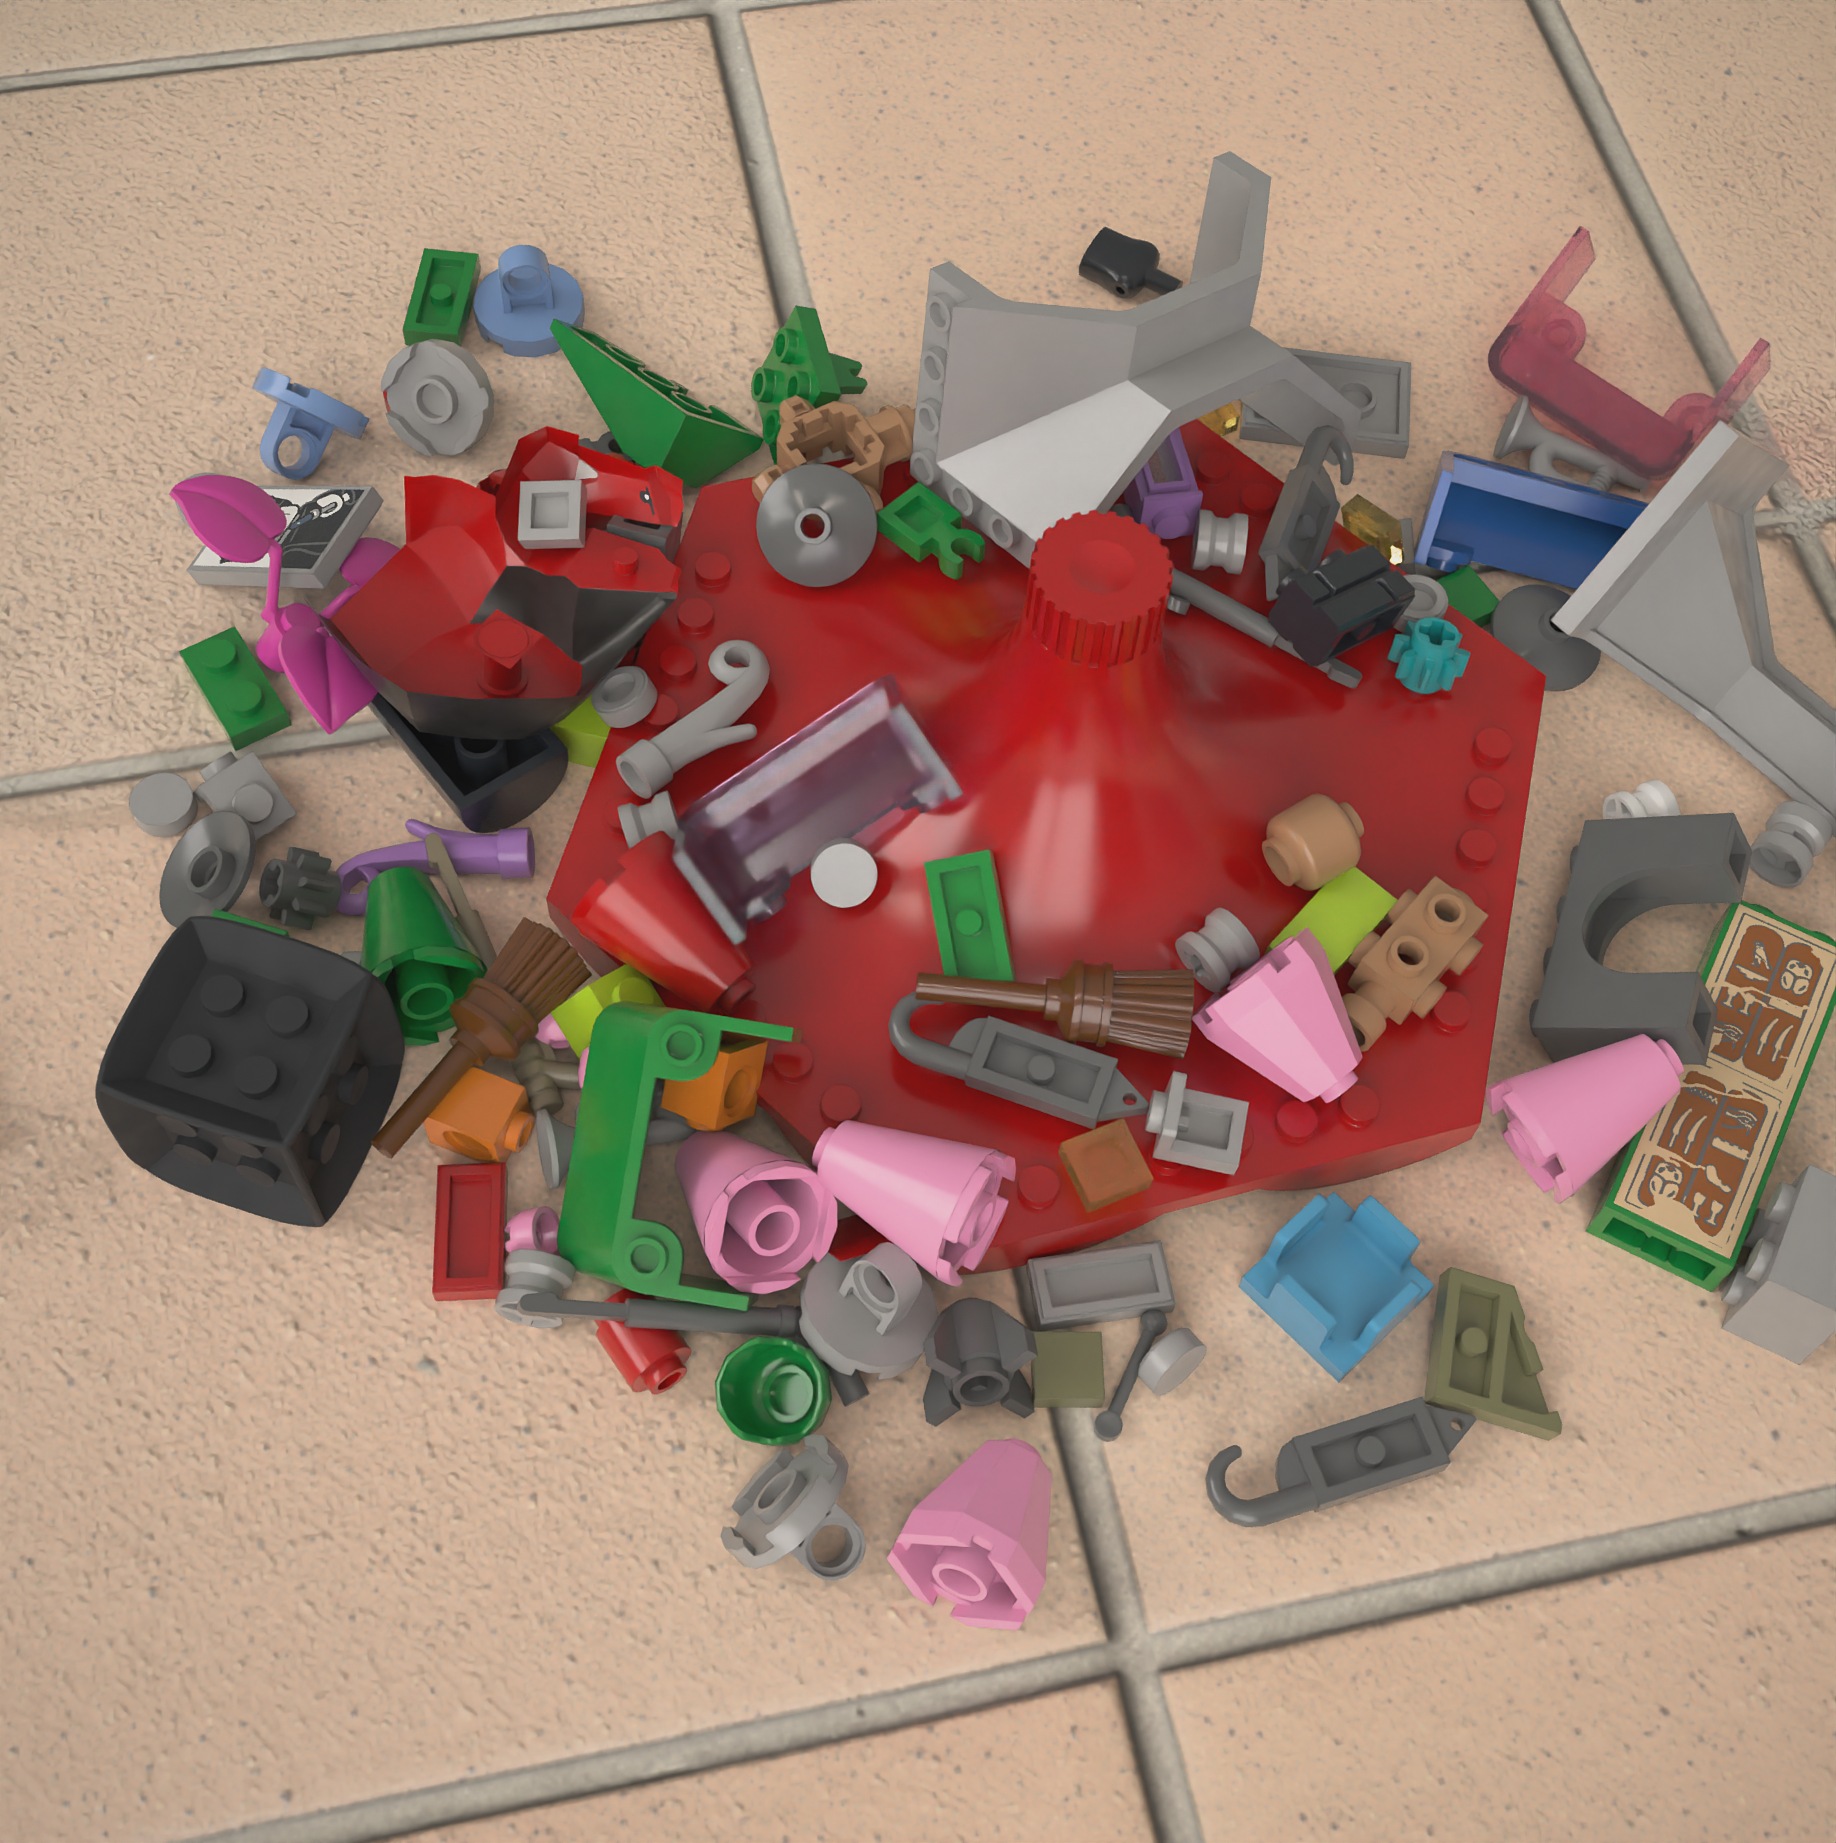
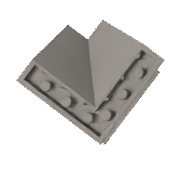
M1230 151L1214 157L1190 284L1132 309L1112 311L1011 301L997 296L949 261L930 268L915 409L913 452L910 459L909 474L959 511L965 519L991 538L997 545L1005 549L1027 568H1030L1032 551L1034 552L1035 543L1038 538L1043 539V531L1049 526L1053 528L1057 520L1063 517L1067 520L1071 518V514L1078 512L1084 515L1089 514L1090 510H1098V513L1106 514L1172 431L1233 401L1240 400L1303 445H1305L1308 436L1315 428L1325 425L1332 426L1344 435L1352 451L1362 411L1296 356L1250 326L1262 271L1271 177ZM1329 447L1324 460L1336 466L1339 464L1336 454Z
M1720 420L1551 621L1568 636L1581 638L1589 642L1698 718L1795 801L1808 804L1819 810L1828 819L1832 827V835L1836 838V709L1787 670L1775 655L1754 523V513L1759 501L1790 465L1773 451Z

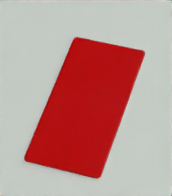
M852 1215L837 1220V1229L828 1253L839 1261H846L869 1253L880 1243L892 1242L857 1215Z

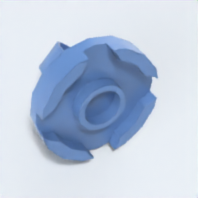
M517 245L505 250L499 257L498 269L488 274L475 290L473 309L480 335L488 343L490 338L494 342L502 344L506 354L517 357H539L559 351L561 347L549 329L554 318L583 328L585 315L584 298L577 280L563 268L549 264L546 254L537 247Z
M261 367L252 389L277 402L260 444L261 459L272 472L294 480L305 478L313 473L319 464L333 430L361 440L370 420L368 417L363 416L364 414L314 388L309 389L297 383L291 384L290 377ZM295 435L299 438L302 445L301 457L292 466L284 467L278 457L279 446L284 439Z

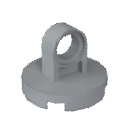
M429 339L403 348L388 362L381 380V392L387 390V401L391 411L385 414L389 425L405 444L423 455L433 456L438 453L453 456L472 448L486 435L494 417V394L487 373L471 353L454 342Z
M890 1242L880 1243L869 1253L846 1261H839L831 1254L826 1253L821 1261L817 1262L808 1273L799 1294L802 1309L799 1325L802 1335L820 1359L836 1371L852 1376L856 1369L866 1373H880L877 1380L891 1379L911 1369L925 1352L923 1342L938 1318L933 1290L919 1272L916 1263L906 1252Z
M811 1434L803 1438L805 1440L804 1446L808 1449L793 1457L784 1448L754 1474L731 1507L741 1516L735 1529L724 1526L721 1532V1539L724 1548L745 1567L758 1569L773 1564L790 1553L806 1569L820 1579L836 1581L846 1578L857 1569L864 1557L865 1538L857 1522L836 1503L846 1483L849 1467L844 1454L825 1435ZM831 1524L841 1525L846 1535L845 1547L841 1554L832 1561H816L811 1550L812 1541L816 1533L824 1526Z

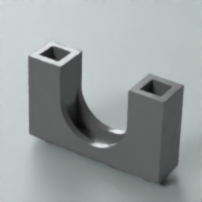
M1734 813L1585 820L1579 845L1574 846L1571 851V877L1567 892L1558 901V927L1553 946L1548 947L1544 954L1543 971L1545 977L1539 999L1533 1001L1529 1014L1532 1034L1539 1039L1553 1063L1645 1034L1654 1042L1659 1039L1665 1040L1676 1052L1682 1065H1706L1718 1008L1699 972L1627 973L1604 967L1603 961L1606 950L1618 931L1632 919L1649 910L1676 904L1741 903L1752 849Z

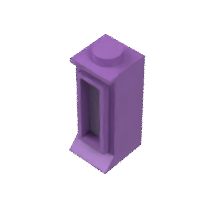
M1179 427L1165 438L1123 491L1125 503L1132 509L1134 522L1139 525L1144 523L1149 527L1150 533H1156L1162 539L1193 535L1197 512L1201 507L1203 498L1202 490H1198Z

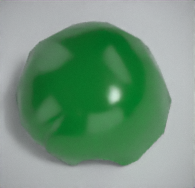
M759 1336L747 1340L725 1357L715 1380L717 1411L732 1433L744 1441L762 1445L785 1447L799 1444L804 1437L814 1434L823 1425L832 1401L829 1370L810 1347L782 1337Z

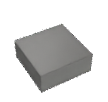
M582 480L520 482L518 541L524 549L585 548L587 488Z

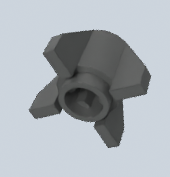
M964 1298L944 1309L923 1342L926 1365L932 1368L923 1397L926 1422L937 1427L961 1410L960 1403L967 1406L980 1407L991 1405L1000 1400L1002 1407L1024 1419L1034 1413L1031 1389L1019 1369L1038 1356L1034 1333L991 1301L979 1298Z

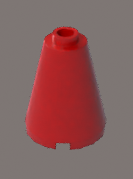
M661 830L645 837L617 859L623 868L608 883L600 876L589 888L576 906L571 917V923L579 930L581 936L704 1013L713 1014L722 1009L729 1015L739 1008L754 992L756 985L750 981V978L755 973L756 966L678 842Z

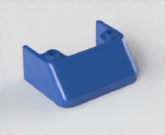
M1442 451L1415 544L1414 563L1427 565L1446 572H1455L1458 564L1469 565L1471 561L1578 589L1649 503L1458 452Z

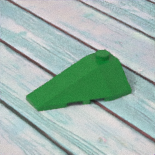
M555 318L553 319L549 328L621 450L643 468L656 465L682 479V485L697 489L760 449L764 438L715 405H710L708 408L702 403L686 396L689 389L676 381L668 380L655 372L644 369L646 364L597 333Z

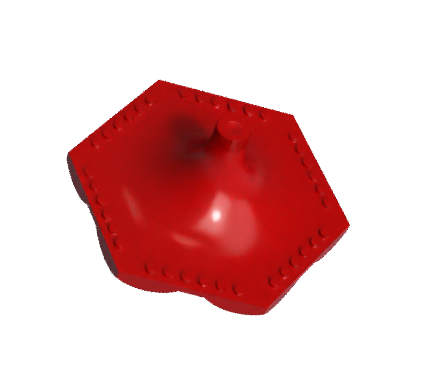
M1198 419L1180 426L1179 430L1198 490H1202L1203 493L1200 509L1211 510L1216 517L1229 518L1234 513L1248 515L1247 546L1240 574L1227 573L1222 566L1210 565L1204 571L1191 569L1193 535L1162 539L1156 533H1150L1149 527L1144 523L1139 525L1134 522V518L1127 515L1125 517L1117 516V512H1112L1109 509L1106 514L1098 513V510H1090L1089 514L1081 515L1078 512L1071 514V518L1067 520L1064 517L1057 520L1055 527L1051 528L1049 526L1043 531V539L1038 538L1036 541L1034 552L1032 551L1030 568H1027L962 516L961 529H968L978 533L985 542L984 560L980 563L973 560L967 554H956L963 559V574L958 580L946 576L941 571L938 563L939 558L932 553L921 562H918L877 531L876 542L871 555L854 575L834 585L811 587L785 578L771 566L764 556L757 536L756 523L760 504L752 492V480L754 477L701 487L673 561L675 566L682 568L686 560L685 567L679 578L676 600L647 631L634 665L642 668L656 687V703L649 714L639 722L623 728H610L546 898L551 920L600 977L625 965L626 963L581 936L579 930L571 923V917L578 903L600 876L608 883L623 868L617 859L629 850L619 818L618 806L632 803L639 807L651 803L655 794L668 791L686 842L688 853L685 855L756 966V971L750 978V981L756 985V988L750 997L729 1015L722 1009L713 1014L803 1029L801 1043L761 1037L768 1040L760 1086L756 1090L757 1104L771 1116L803 1160L817 1172L818 1167L813 1166L812 1156L819 1138L827 1128L832 1127L836 1129L845 1120L996 1149L1015 1158L1016 1174L1014 1182L1002 1177L997 1193L998 1196L1009 1200L998 1230L974 1271L961 1265L956 1271L958 1275L1006 1270L1025 1266L1028 1259L1073 1253L1120 1236L1152 1221L1164 1213L1258 1189L1268 1191L1307 1190L1348 1183L1383 1174L1422 1161L1472 1139L1481 1123L1546 675L1449 604L1443 620L1453 624L1459 633L1463 635L1458 648L1470 652V657L1462 677H1455L1451 690L1447 691L1441 688L1431 694L1414 692L1405 687L1395 677L1399 663L1387 658L1395 634L1403 635V633L1394 627L1335 657L1362 674V679L1358 686L1350 688L1331 680L1324 671L1314 666L1310 667L1305 661L1275 645L1271 648L1191 604L1186 615L1168 609L1167 605L1173 581V567L1269 618L1268 613L1277 601V599L1267 601L1265 563L1258 552L1285 483ZM1155 451L1149 458L1148 464L1154 483H1164L1166 480L1157 451ZM854 457L821 464L841 468L853 463ZM910 460L905 462L897 461L886 466L883 487L880 493L883 508L918 483L909 474ZM1123 493L1115 501L1112 507L1116 504H1126ZM805 518L803 528L809 537L818 538L824 532L825 524L824 522ZM1335 521L1320 563L1335 550L1342 549L1346 554H1349L1369 545ZM1388 560L1391 563L1390 570L1392 572L1398 570L1403 576L1409 575ZM732 640H744L757 645L766 655L770 667L768 683L754 703L741 717L729 726L749 723L755 725L757 729L755 738L719 748L685 765L673 774L671 782L648 799L642 798L632 791L617 769V757L639 740L649 741L729 686L718 680L711 673L708 665L710 655L718 645ZM741 663L729 664L734 668L746 667V665ZM1316 793L1332 798L1337 804L1346 802L1357 812L1364 827V834L1359 837L1361 855L1355 867L1397 900L1408 889L1419 895L1427 884L1437 876L1451 888L1459 889L1467 894L1478 908L1489 915L1474 937L1484 944L1460 976L1449 968L1438 980L1447 989L1429 1013L1422 1019L1412 1011L1401 1025L1387 1017L1385 1019V1031L1369 1050L1361 1052L1363 1057L1352 1070L1358 1077V1080L1348 1090L1328 1103H1325L1320 1095L1306 1102L1301 1101L1208 1040L1193 1020H1191V1034L1189 1035L1184 1059L1106 1042L1104 1047L1095 1046L1094 1042L1076 1041L1074 1045L1118 1059L1117 1069L1149 1104L1154 1090L1165 1092L1173 1071L1187 1074L1186 1089L1249 1102L1239 1166L1234 1175L1152 1158L1157 1133L1145 1131L1147 1113L1099 1121L1094 1130L965 1086V1081L914 1064L901 1056L890 1040L888 1023L891 1011L901 998L916 991L918 972L944 975L924 862L984 850L993 851L1016 980L1022 983L1045 985L1047 977L1061 979L1074 959H1082L1084 963L1101 965L1102 962H1112L1113 971L1187 969L1177 953L1176 940L1186 932H1198L1205 926L1206 916L1216 908L1228 910L1237 917L1254 938L1259 948L1260 958L1264 956L1271 942L1322 888L1308 891L1295 884L1286 886L1274 875L1262 851V843L1267 840V826L1272 817ZM838 838L854 839L865 845L872 853L877 867V882L873 892L865 901L852 907L842 908L826 903L815 892L811 880V862L815 853L825 843ZM1384 920L1374 932L1382 937L1391 927V924ZM1348 961L1334 975L1341 997L1345 994H1354L1356 992L1347 985L1356 969ZM1237 968L1231 973L1230 981L1245 969ZM648 978L666 1007L704 1013ZM1195 978L1192 1015L1204 1002L1215 994L1206 989ZM1229 983L1220 992L1215 993H1218L1220 997L1224 996L1229 992L1227 988L1231 984ZM945 1002L942 1005L927 1004L921 1006L913 1012L910 1018V1027L917 1036L946 1046L950 1045L955 1034L966 1023L976 1018H988V1016L1065 1041L1057 1021L1043 1020V1012ZM1131 1099L1124 1100V1103L1127 1105L1135 1104Z

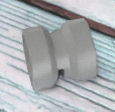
M1785 801L1777 805L1766 822V831L1758 834L1751 845L1750 868L1761 879L1770 884L1788 888L1801 885L1813 867V857L1821 854L1832 837V827L1828 819L1819 810L1801 802Z

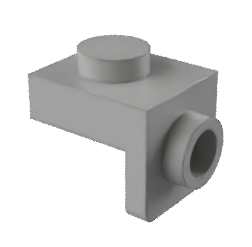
M230 751L199 772L205 782L200 784L193 792L201 803L206 801L213 812L232 811L244 817L250 823L256 841L297 814L253 751L239 760Z
M1173 1071L1165 1092L1154 1090L1149 1104L1145 1131L1157 1133L1152 1158L1234 1175L1239 1166L1249 1102L1186 1089L1187 1074Z

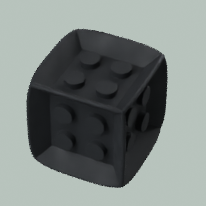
M190 916L179 925L162 946L124 1012L102 1059L97 1076L95 1098L106 1125L127 1157L161 1180L203 1198L271 1220L297 1226L322 1227L329 1221L347 1196L372 1146L370 1141L382 1126L399 1082L405 1053V1041L393 1001L387 988L377 976L356 962L318 946L252 925L211 916Z

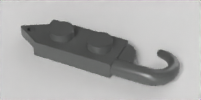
M1332 426L1317 427L1308 436L1296 468L1291 469L1288 473L1258 554L1265 563L1267 601L1279 598L1276 589L1281 581L1293 570L1304 567L1310 572L1319 566L1340 508L1334 485L1323 466L1329 447L1336 454L1340 464L1341 484L1349 485L1352 481L1354 460L1351 448L1344 435Z
M916 991L901 998L891 1011L888 1030L890 1040L899 1054L914 1064L965 1081V1086L1094 1130L1099 1121L1141 1115L1148 1112L1149 1103L1117 1069L1118 1059L991 1016H988V1018H976L966 1023L955 1034L949 1046L917 1036L910 1027V1018L913 1012L927 1004L942 1005L945 1002L915 999ZM1131 1099L1135 1104L1127 1105L1124 1103V1100Z
M1419 1397L1293 1437L1282 1446L1275 1462V1479L1279 1491L1250 1500L1239 1499L1226 1486L1225 1473L1227 1468L1242 1455L1240 1446L1232 1445L1220 1451L1209 1463L1205 1477L1207 1496L1214 1509L1227 1521L1243 1527H1263L1312 1510L1316 1513L1445 1471L1451 1463L1448 1455L1475 1423L1476 1417L1428 1406L1425 1404L1423 1397ZM1451 1422L1457 1423L1461 1430H1455L1451 1426Z

